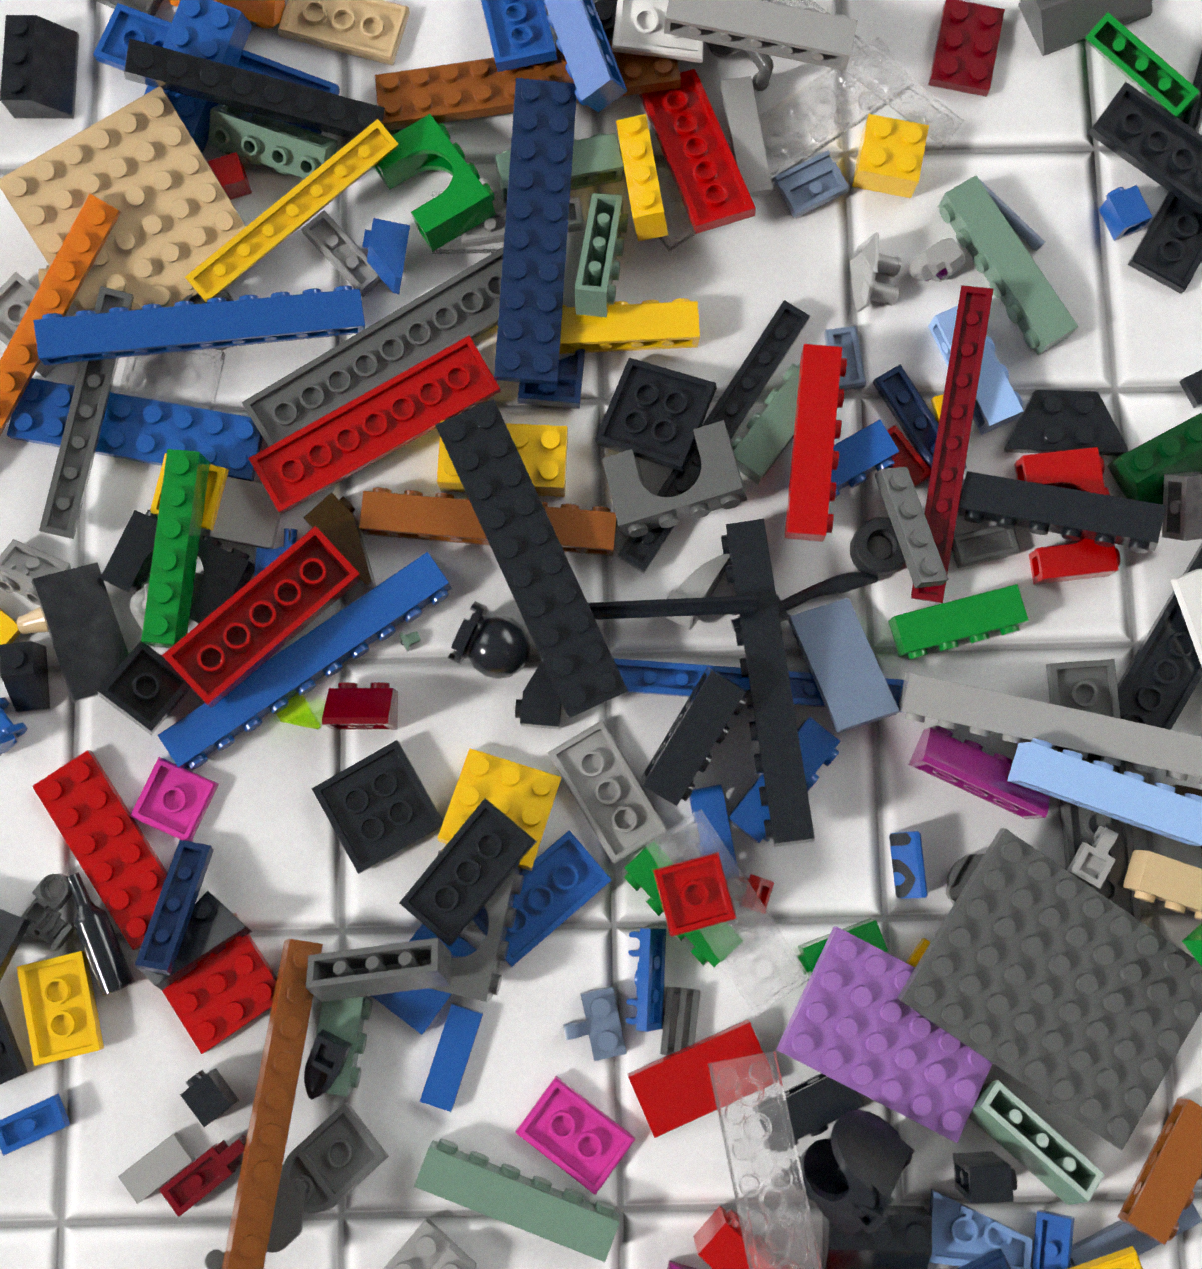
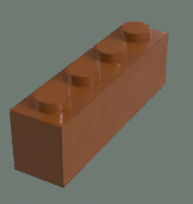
M1177 1099L1117 1218L1153 1241L1164 1245L1167 1240L1170 1241L1175 1237L1179 1229V1222L1177 1221L1182 1211L1191 1205L1195 1195L1193 1189L1198 1179H1202V1106L1190 1099Z

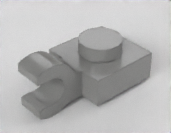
M1099 826L1093 837L1092 846L1082 842L1067 871L1093 886L1101 888L1116 860L1107 854L1115 843L1118 833L1107 827Z

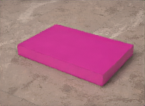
M557 1076L554 1077L515 1131L516 1134L594 1195L597 1194L635 1141V1137Z

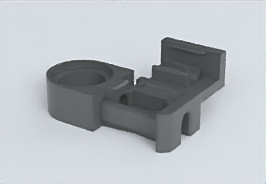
M61 873L49 874L41 880L32 892L36 896L35 900L21 916V918L31 921L25 934L29 937L39 936L51 945L49 949L52 951H59L76 930L75 924L72 921L66 923L60 918L62 913L53 912L61 910L72 896V889H70L66 879L68 876ZM54 879H59L64 884V892L58 898L52 897L48 890L49 884Z

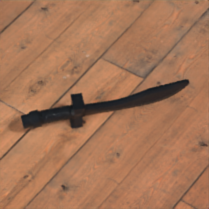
M850 572L814 584L784 600H780L777 594L780 622L792 616L786 611L811 599L824 595L845 593L876 583L879 578L868 573ZM739 616L731 620L734 632L735 627H740Z

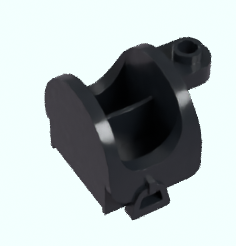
M851 1110L843 1114L834 1124L831 1139L815 1141L803 1152L802 1156L798 1155L787 1169V1172L790 1174L789 1182L799 1190L804 1189L807 1197L811 1201H815L824 1216L843 1233L855 1235L863 1228L866 1233L871 1234L886 1221L888 1213L884 1209L893 1202L894 1199L891 1197L902 1170L910 1164L915 1150L901 1139L898 1131L880 1116L869 1111Z

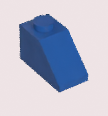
M373 218L371 230L365 229L362 248L368 249V264L392 293L399 294L410 225Z

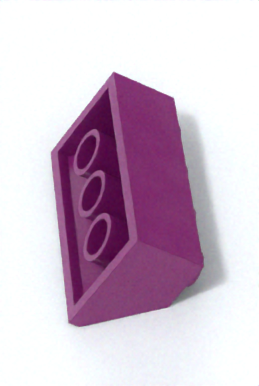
M935 726L934 729L930 727L923 730L908 765L1026 820L1046 818L1049 810L1050 796L1007 781L1013 762L1012 759L998 753H994L991 756L982 751V745L967 739L961 742L952 738L953 732L940 726Z

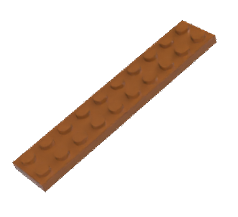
M610 40V41H608V42H609L610 47H611V49H612V42H613V40ZM556 48L557 60L497 72L495 59L487 58L375 75L377 104L385 108L382 124L388 131L404 129L428 114H431L438 124L441 122L513 113L516 78L574 83V80L566 71L565 65L567 61L559 48ZM613 52L627 92L622 96L681 88V78L676 59Z

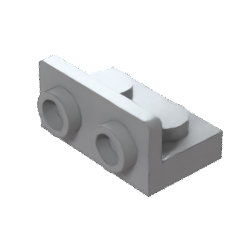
M13 539L0 555V588L9 593L15 592L20 594L31 603L39 605L31 582L32 579L69 570L71 565L68 562Z

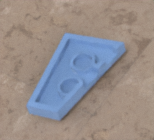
M931 1189L929 1213L932 1216V1254L930 1263L963 1266L1001 1248L1011 1269H1030L1032 1239L1029 1236Z

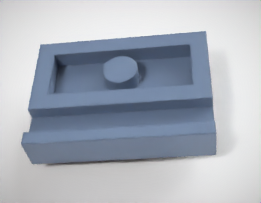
M829 150L774 178V184L780 189V194L794 219L847 193L850 188L836 162H833Z

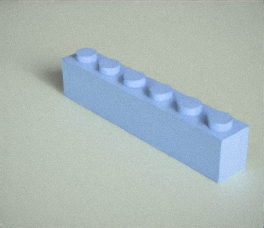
M1033 738L1031 742L1018 743L1007 781L1190 846H1202L1201 796L1185 793V796L1174 793L1175 787L1159 782H1155L1154 785L1145 783V777L1128 771H1124V774L1114 772L1113 765L1094 760L1093 764L1082 760V754L1071 750L1063 749L1062 753L1051 749L1052 744L1044 740Z

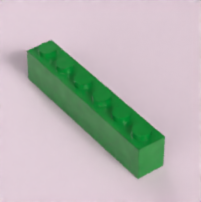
M167 449L141 642L152 647L171 648L188 632L210 462L197 451Z

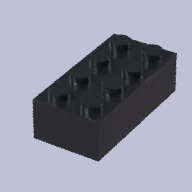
M707 666L642 774V786L675 806L679 804L681 799L686 802L695 788L696 784L693 783L695 775L698 771L703 773L712 760L713 756L710 755V751L715 742L720 745L728 734L730 727L727 726V722L732 714L738 716L746 704L747 699L744 698L746 691L740 685Z

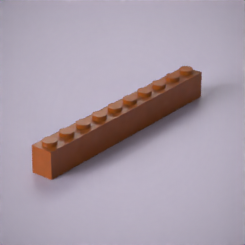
M295 939L284 940L222 1269H264L314 996L306 989L308 955L321 954L323 947L321 943Z

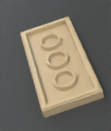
M287 0L277 31L279 36L393 66L410 10L408 6L384 0Z

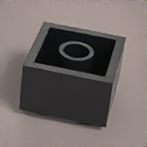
M140 641L97 692L99 697L152 736L192 687L162 655L146 643Z

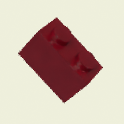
M342 682L338 683V688L328 689L322 715V725L333 730H397L398 691L390 688V683L373 682L370 683V688H358V683Z

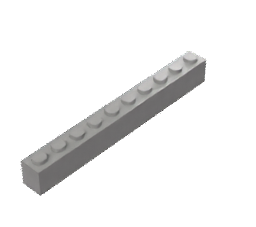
M909 672L905 674L898 706L899 711L906 712L905 719L924 723L925 717L938 719L937 726L957 730L958 724L970 726L969 733L989 737L990 731L1002 733V740L1017 744L1022 743L1023 738L1029 740L1033 738L1051 743V749L1055 750L1056 746L1065 747L1068 750L1082 754L1085 759L1088 758L1089 753L1101 755L1100 761L1120 766L1121 761L1124 760L1133 762V769L1154 773L1155 768L1167 770V777L1187 781L1188 775L1200 777L1199 784H1202L1201 736Z

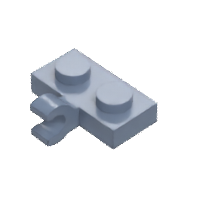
M613 987L580 993L586 1020L563 1024L566 1040L589 1034L594 1061L627 1054Z

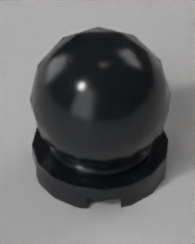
M475 601L470 608L475 613L472 614L470 620L464 618L451 646L454 651L450 653L448 659L461 664L464 659L469 658L473 667L484 676L495 679L511 677L521 671L528 661L531 649L529 636L522 625L512 618L501 615L488 617L486 614L488 607Z

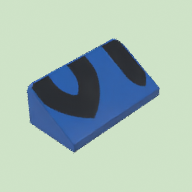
M919 831L891 833L889 841L896 897L927 898L921 833Z

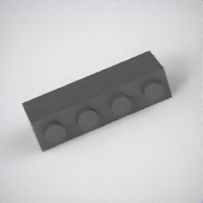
M439 938L308 955L306 989L321 1002L451 985V952Z

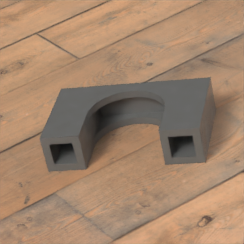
M724 420L693 430L701 457V472L696 483L688 491L678 496L660 497L652 494L645 488L640 464L632 449L602 458L618 526L625 537H640L647 534L649 530L659 527H673L681 520L702 518L711 511L721 508L732 509L740 505L741 502L747 501Z
M516 867L485 905L489 918V929L483 944L468 956L451 955V985L430 989L485 1002L491 1000L493 994L498 995L502 981V975L498 974L500 961L505 962L509 950V942L505 941L508 928H513L517 912L516 908H512L515 894L520 895L524 882V876L520 875V867Z

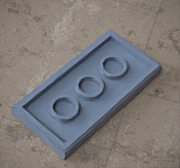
M849 598L789 617V624L837 734L898 714L899 708Z

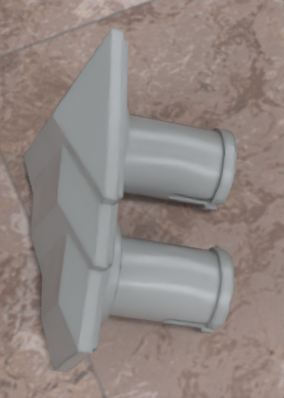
M878 232L861 243L850 260L856 312H860L868 307L870 300L892 306L896 303L899 296V288L897 286H890L875 281L877 272L891 277L897 276L902 264L899 257L879 253Z

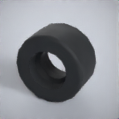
M876 517L870 519L854 533L850 542V556L853 564L860 572L877 577H885L893 574L905 563L890 518ZM875 536L886 538L892 546L891 554L884 559L875 558L868 550V543L871 538Z

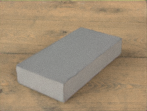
M175 1132L118 1177L138 1204L194 1161L195 1157L178 1133Z

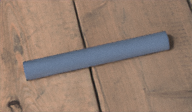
M981 181L1010 226L1033 249L1039 250L1045 241Z

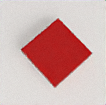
M719 852L653 869L671 937L736 919Z

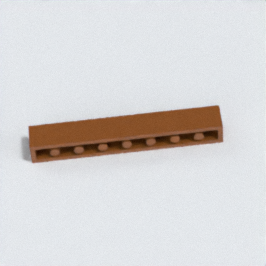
M380 487L373 488V491H363L359 528L364 535L490 546L468 496L466 500L454 499V495L448 493H436L435 497L423 496L422 492L415 490H405L404 494H395L390 489ZM542 502L564 552L613 556L617 518L615 512H611L610 508L595 506L592 507V510H582L575 504H561V508L548 507V503Z

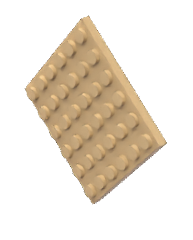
M161 86L0 178V189L49 266H51L89 194L121 211L73 301L78 311H94L100 286L133 294L134 300L131 310H141L142 306L147 304L173 307L176 302L183 301L187 295L192 294V297H194L198 293L185 279V276L246 227Z

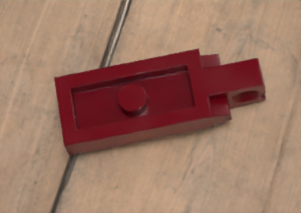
M242 1135L230 1146L224 1140L218 1145L216 1143L159 1189L178 1217L236 1171L235 1169L241 1165L237 1157L244 1152L247 1138L245 1135Z

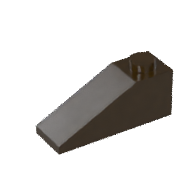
M331 492L303 518L312 528L317 526L360 573V579L372 590L376 587L359 523L352 514L356 509L344 496L338 499Z

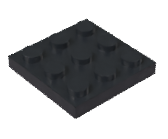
M629 357L596 435L595 442L599 446L619 452L632 449L638 458L684 472L696 442L693 430L702 427L717 389L716 383Z
M398 740L311 788L358 874L442 827L443 819Z

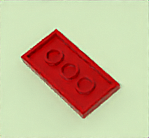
M749 1019L627 1074L654 1138L776 1083Z

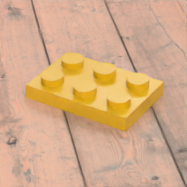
M85 951L17 966L34 1066L104 1049L90 967Z

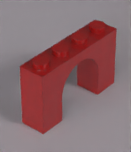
M1098 447L1023 455L1014 463L1016 480L1110 496L1109 489L1104 486L1103 474L1105 463L1102 456H1099ZM1081 538L1080 541L1074 544L1037 548L1029 554L1033 585L1107 577L1119 571L1118 567L1121 562L1120 552L1115 548V545L1114 547H1103L1095 544V540Z

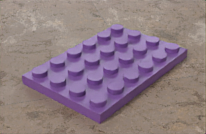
M834 926L776 1050L958 1143L992 1063L897 999L915 967Z

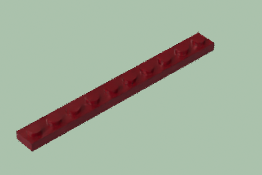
M961 285L924 512L947 575L994 288ZM946 582L943 585L915 588L913 584L911 599L943 603Z

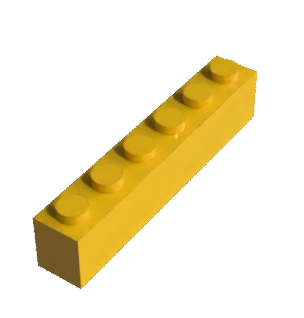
M678 298L672 302L659 303L658 300H645L641 304L616 301L614 305H609L607 317L577 315L575 307L562 306L559 354H573L578 349H585V353L697 348L699 345L698 301H690L687 298Z

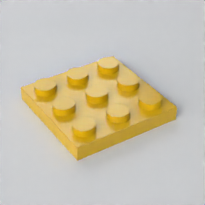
M469 748L440 829L438 841L447 844L483 799L486 798L537 840L517 865V867L532 871L562 777Z

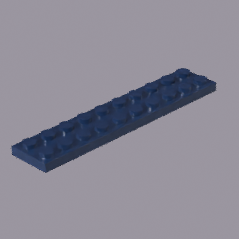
M516 78L494 380L557 385L577 99L575 95V89L577 88L574 83Z

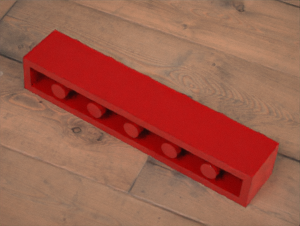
M804 344L802 348L785 538L823 542L826 533H832L834 514H828L829 501H835L836 482H831L832 470H837L839 451H834V439H840L842 420H836L837 408H842L844 402V389H839L840 377H845L847 358H842V347Z

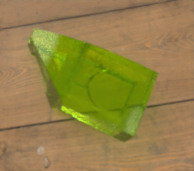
M298 692L288 700L290 704L276 714L282 723L316 730L322 728L304 695L300 696Z

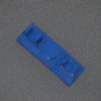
M640 928V931L629 933V937L639 939L640 948L628 951L630 956L639 957L634 977L637 987L636 996L638 998L626 1000V1004L634 1005L637 1008V1016L627 1017L626 1022L631 1025L637 1024L636 1031L648 1032L663 1029L666 928Z

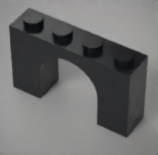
M134 510L100 579L131 594H135V592L142 588V582L147 581L151 572L158 516L150 513V510H147L146 514ZM204 535L203 539L199 541L198 557L203 565L204 579L191 607L189 619L198 624L245 586L255 571V565L249 561V554L236 548H232L231 552L220 548L221 542L207 535Z

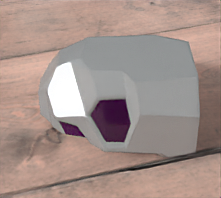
M953 238L943 239L916 257L909 265V272L912 278L919 281L924 280L927 282L934 280L941 282L963 268L966 263L965 256Z

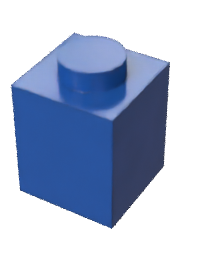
M1137 185L1128 189L1119 187L1112 190L1106 195L1107 199L1099 208L1114 241L1141 231L1152 219V215Z

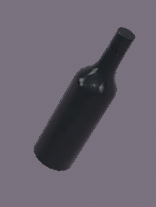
M79 872L66 877L77 905V915L74 922L75 929L102 996L109 995L135 982L106 911L91 901Z

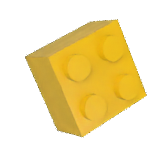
M868 114L861 135L852 187L911 198L920 178L929 125Z

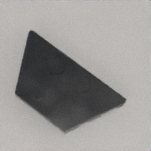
M1035 390L1026 405L1024 413L1020 416L1010 440L1004 448V452L1048 453L1098 447L1099 455L1121 456L1128 452V447L1098 391Z

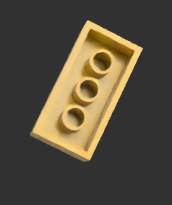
M505 423L538 496L565 497L568 450L567 426ZM440 437L437 484L440 491L465 492Z

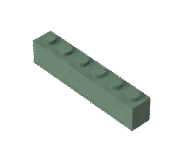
M977 175L946 192L938 206L942 219L946 223H950L956 232L958 243L968 250L977 271L983 273L990 283V288H994L993 295L1001 299L1006 307L1009 319L1013 323H1017L1023 332V338L1028 347L1034 349L1037 355H1040L1067 339L1079 326Z
M439 1139V1142L434 1140L431 1142L414 1187L606 1262L620 1223L619 1213L615 1212V1207L603 1201H596V1204L583 1200L584 1195L573 1189L565 1188L564 1192L551 1187L552 1182L545 1178L533 1176V1179L522 1176L520 1175L521 1170L512 1165L502 1164L499 1167L489 1163V1157L479 1152L471 1151L470 1155L457 1150L458 1145L451 1141Z

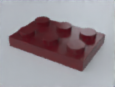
M945 0L928 85L987 97L991 87L1005 9L961 0Z

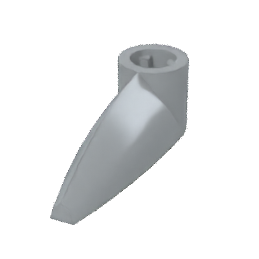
M722 554L700 566L676 591H672L667 599L711 597L726 570L725 566H728L731 561L730 554ZM701 615L664 618L691 630Z

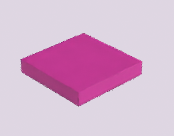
M158 757L130 817L180 840L192 842L219 783L188 769L179 768L175 763Z

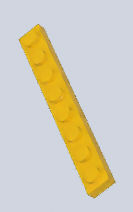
M377 119L186 275L185 279L206 303L208 299L215 298L398 147V143L379 119Z

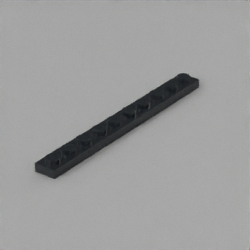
M785 300L782 302L702 427L724 420L730 440L733 438L809 321L810 315ZM696 442L684 472L673 469L657 496H678L688 491L696 483L702 466ZM675 526L655 528L640 537L629 536L618 553V558L640 572L645 573Z

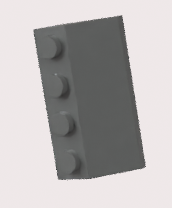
M1020 0L1018 5L1042 56L1085 41V37L1107 12L1123 25L1152 14V0Z

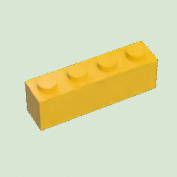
M646 114L616 120L638 242L667 236L669 234Z

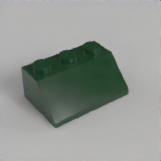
M1202 413L1126 452L1107 465L1126 499L1163 505L1164 474L1194 471L1202 474Z

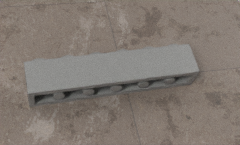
M669 0L665 16L664 34L845 71L851 56L858 20L850 19L843 14L830 15L820 13L814 8L801 9L791 7L779 1L771 3L762 0Z

